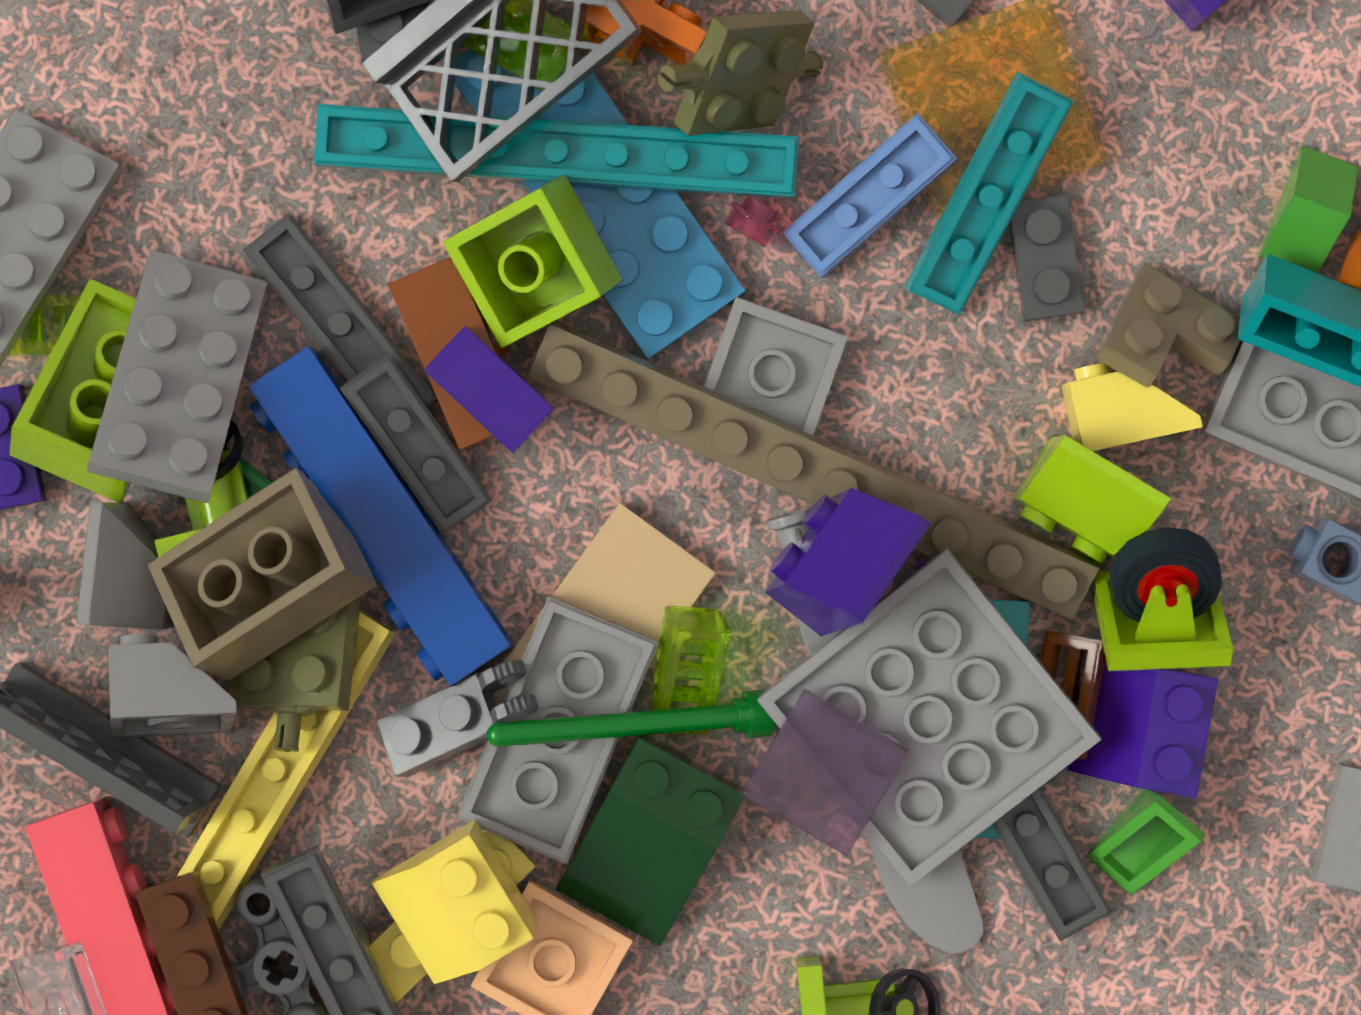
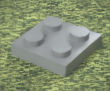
M735 297L704 386L797 427L813 436L848 336Z

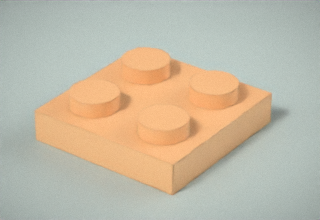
M530 879L522 896L538 920L534 939L479 970L470 986L520 1015H592L632 944L634 937Z

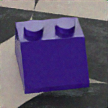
M853 488L831 498L825 494L806 515L803 523L809 529L798 545L793 542L789 543L773 562L770 572L775 575V578L765 593L820 636L861 624L865 621L917 545L930 523L920 515Z
M1105 661L1093 725L1100 734L1101 740L1089 749L1087 759L1074 760L1068 765L1067 770L1136 788L1196 799L1218 679L1176 669L1108 671L1107 662Z

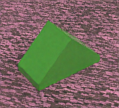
M1302 145L1258 257L1264 259L1267 254L1318 273L1351 216L1358 167Z
M1142 789L1092 847L1086 857L1132 895L1202 842L1205 833L1160 794L1152 790Z

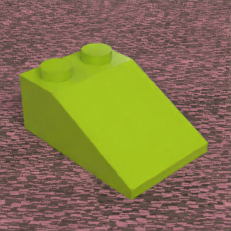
M90 278L12 426L9 455L122 504L132 483L87 472L136 298Z

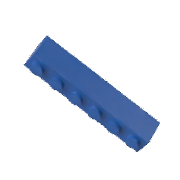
M307 346L248 386L257 399L250 404V408L269 434L278 430L290 448L283 456L291 470L298 468L308 479L312 480L325 501L352 533L374 579L378 578L390 596L389 599L383 602L390 617L402 632L411 627L423 645V648L417 651V655L428 673L435 681L444 677L451 687L513 645L514 642L408 484L340 390L341 385L316 349Z

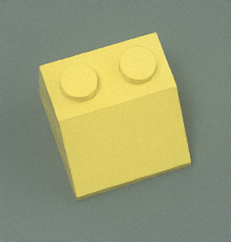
M476 820L454 831L371 882L434 984L482 970L534 939L538 920Z

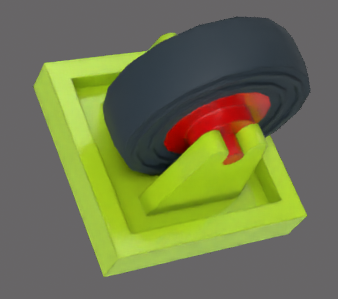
M1171 527L1146 531L1128 540L1114 556L1110 571L1097 572L1092 582V594L1108 671L1231 666L1233 645L1219 595L1222 586L1220 564L1216 552L1204 537L1188 529Z

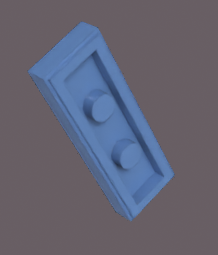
M917 113L782 233L819 277L824 278L959 159L921 114Z

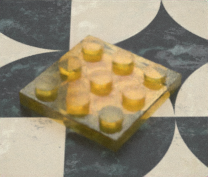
M1024 0L878 54V60L902 126L917 113L921 114L959 159L926 188L937 222L1017 71L1074 100L1027 191L1108 161L1050 0Z

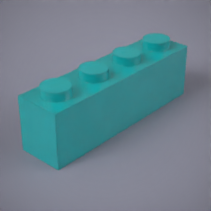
M1267 254L1241 299L1238 339L1361 387V290Z

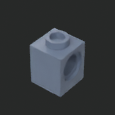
M1316 519L1312 527L1307 524L1303 525L1289 549L1288 555L1295 559L1289 572L1351 605L1361 606V535L1330 519ZM1336 542L1345 550L1347 563L1340 574L1332 576L1325 570L1322 558L1326 548Z

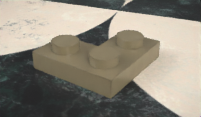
M1144 263L1135 275L1095 358L1147 388L1158 376L1170 348L1220 376L1230 364L1240 342L1238 339L1240 317Z

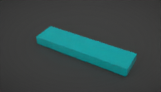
M1018 71L1016 72L904 285L908 291L958 315L961 314L1074 100Z

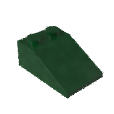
M647 735L638 736L558 883L556 890L660 946L746 796L745 789Z

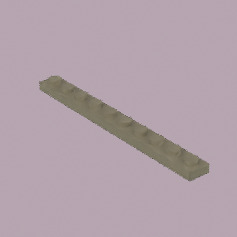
M556 320L549 324L526 377L812 505L825 494L831 498L853 488L920 515L930 525L914 547V550L933 558L947 547L968 574L1071 620L1074 619L1099 570L1098 563L1089 557L815 435L812 436L797 427Z

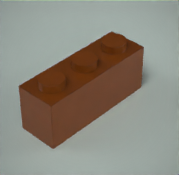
M451 257L388 284L424 369L464 326L469 328L501 359L502 355L511 352L509 345L503 348L499 345ZM427 374L460 450L467 451L496 438Z

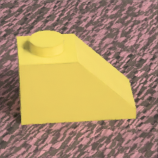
M1105 363L1074 369L1076 381L1061 385L1073 440L1091 451L1203 427L1201 416L1152 384L1147 388L1119 371L1112 373L1111 367Z

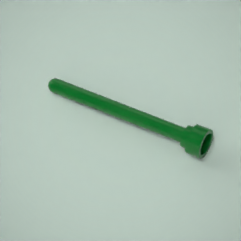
M762 689L743 691L741 697L732 698L730 704L498 722L488 728L487 739L495 747L725 728H732L735 734L744 733L745 737L750 739L772 737L775 732L776 723L757 701L759 695L767 690Z

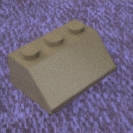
M294 468L147 565L193 667L228 681L377 586L352 533L306 475L298 468Z

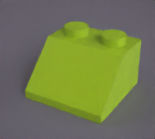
M1066 435L1048 439L1013 500L1025 506L1020 514L1023 519L1050 534L1057 525L1076 537L1071 545L1072 548L1099 564H1103L1107 556L1114 559L1115 554L1128 540L1148 531L1171 499Z

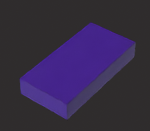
M466 326L456 334L424 369L433 380L512 453H515L555 410Z

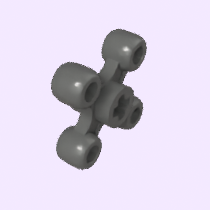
M262 877L252 879L240 890L236 903L242 919L252 925L257 933V951L246 962H230L242 999L252 991L266 990L268 993L279 997L284 1005L285 1015H330L327 1007L317 1000L312 991V977ZM255 893H263L269 898V910L259 909L255 905ZM353 916L369 947L371 935L368 926L360 918ZM283 951H287L294 956L291 965L298 967V969L293 968L286 976L281 975L275 970L279 962L271 959V957L277 958Z

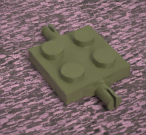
M800 10L713 17L704 42L693 59L687 64L663 65L660 68L663 73H658L659 86L665 92L683 89V98L673 123L687 136L774 126L777 117L784 107V99L791 82L800 77H817L821 73L818 69H823V60L819 53L815 51L805 53V47L815 22Z
M361 596L233 678L231 696L236 700L237 708L266 709L278 714L273 745L274 750L299 752L298 746L303 716H309L321 710L349 711Z

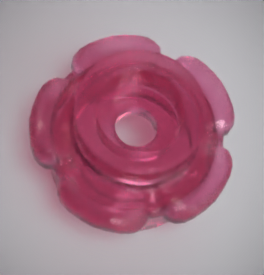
M750 196L746 197L742 205L735 201L730 202L729 205L733 209L724 222L726 225L763 247H766L774 232L780 235L781 229L772 224L778 215L774 210Z

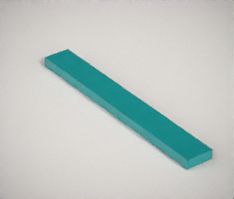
M318 104L314 165L316 167L447 176L403 110ZM427 116L435 127L437 117ZM490 116V118L501 120H508L509 118H511L504 116ZM450 119L447 146L457 160L473 149L475 122ZM535 119L465 177L550 182L565 174L570 184L794 199L799 136L741 132H717L687 136L680 128ZM489 125L488 136L500 126Z

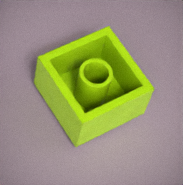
M565 174L471 224L442 242L501 348L600 298L623 280Z

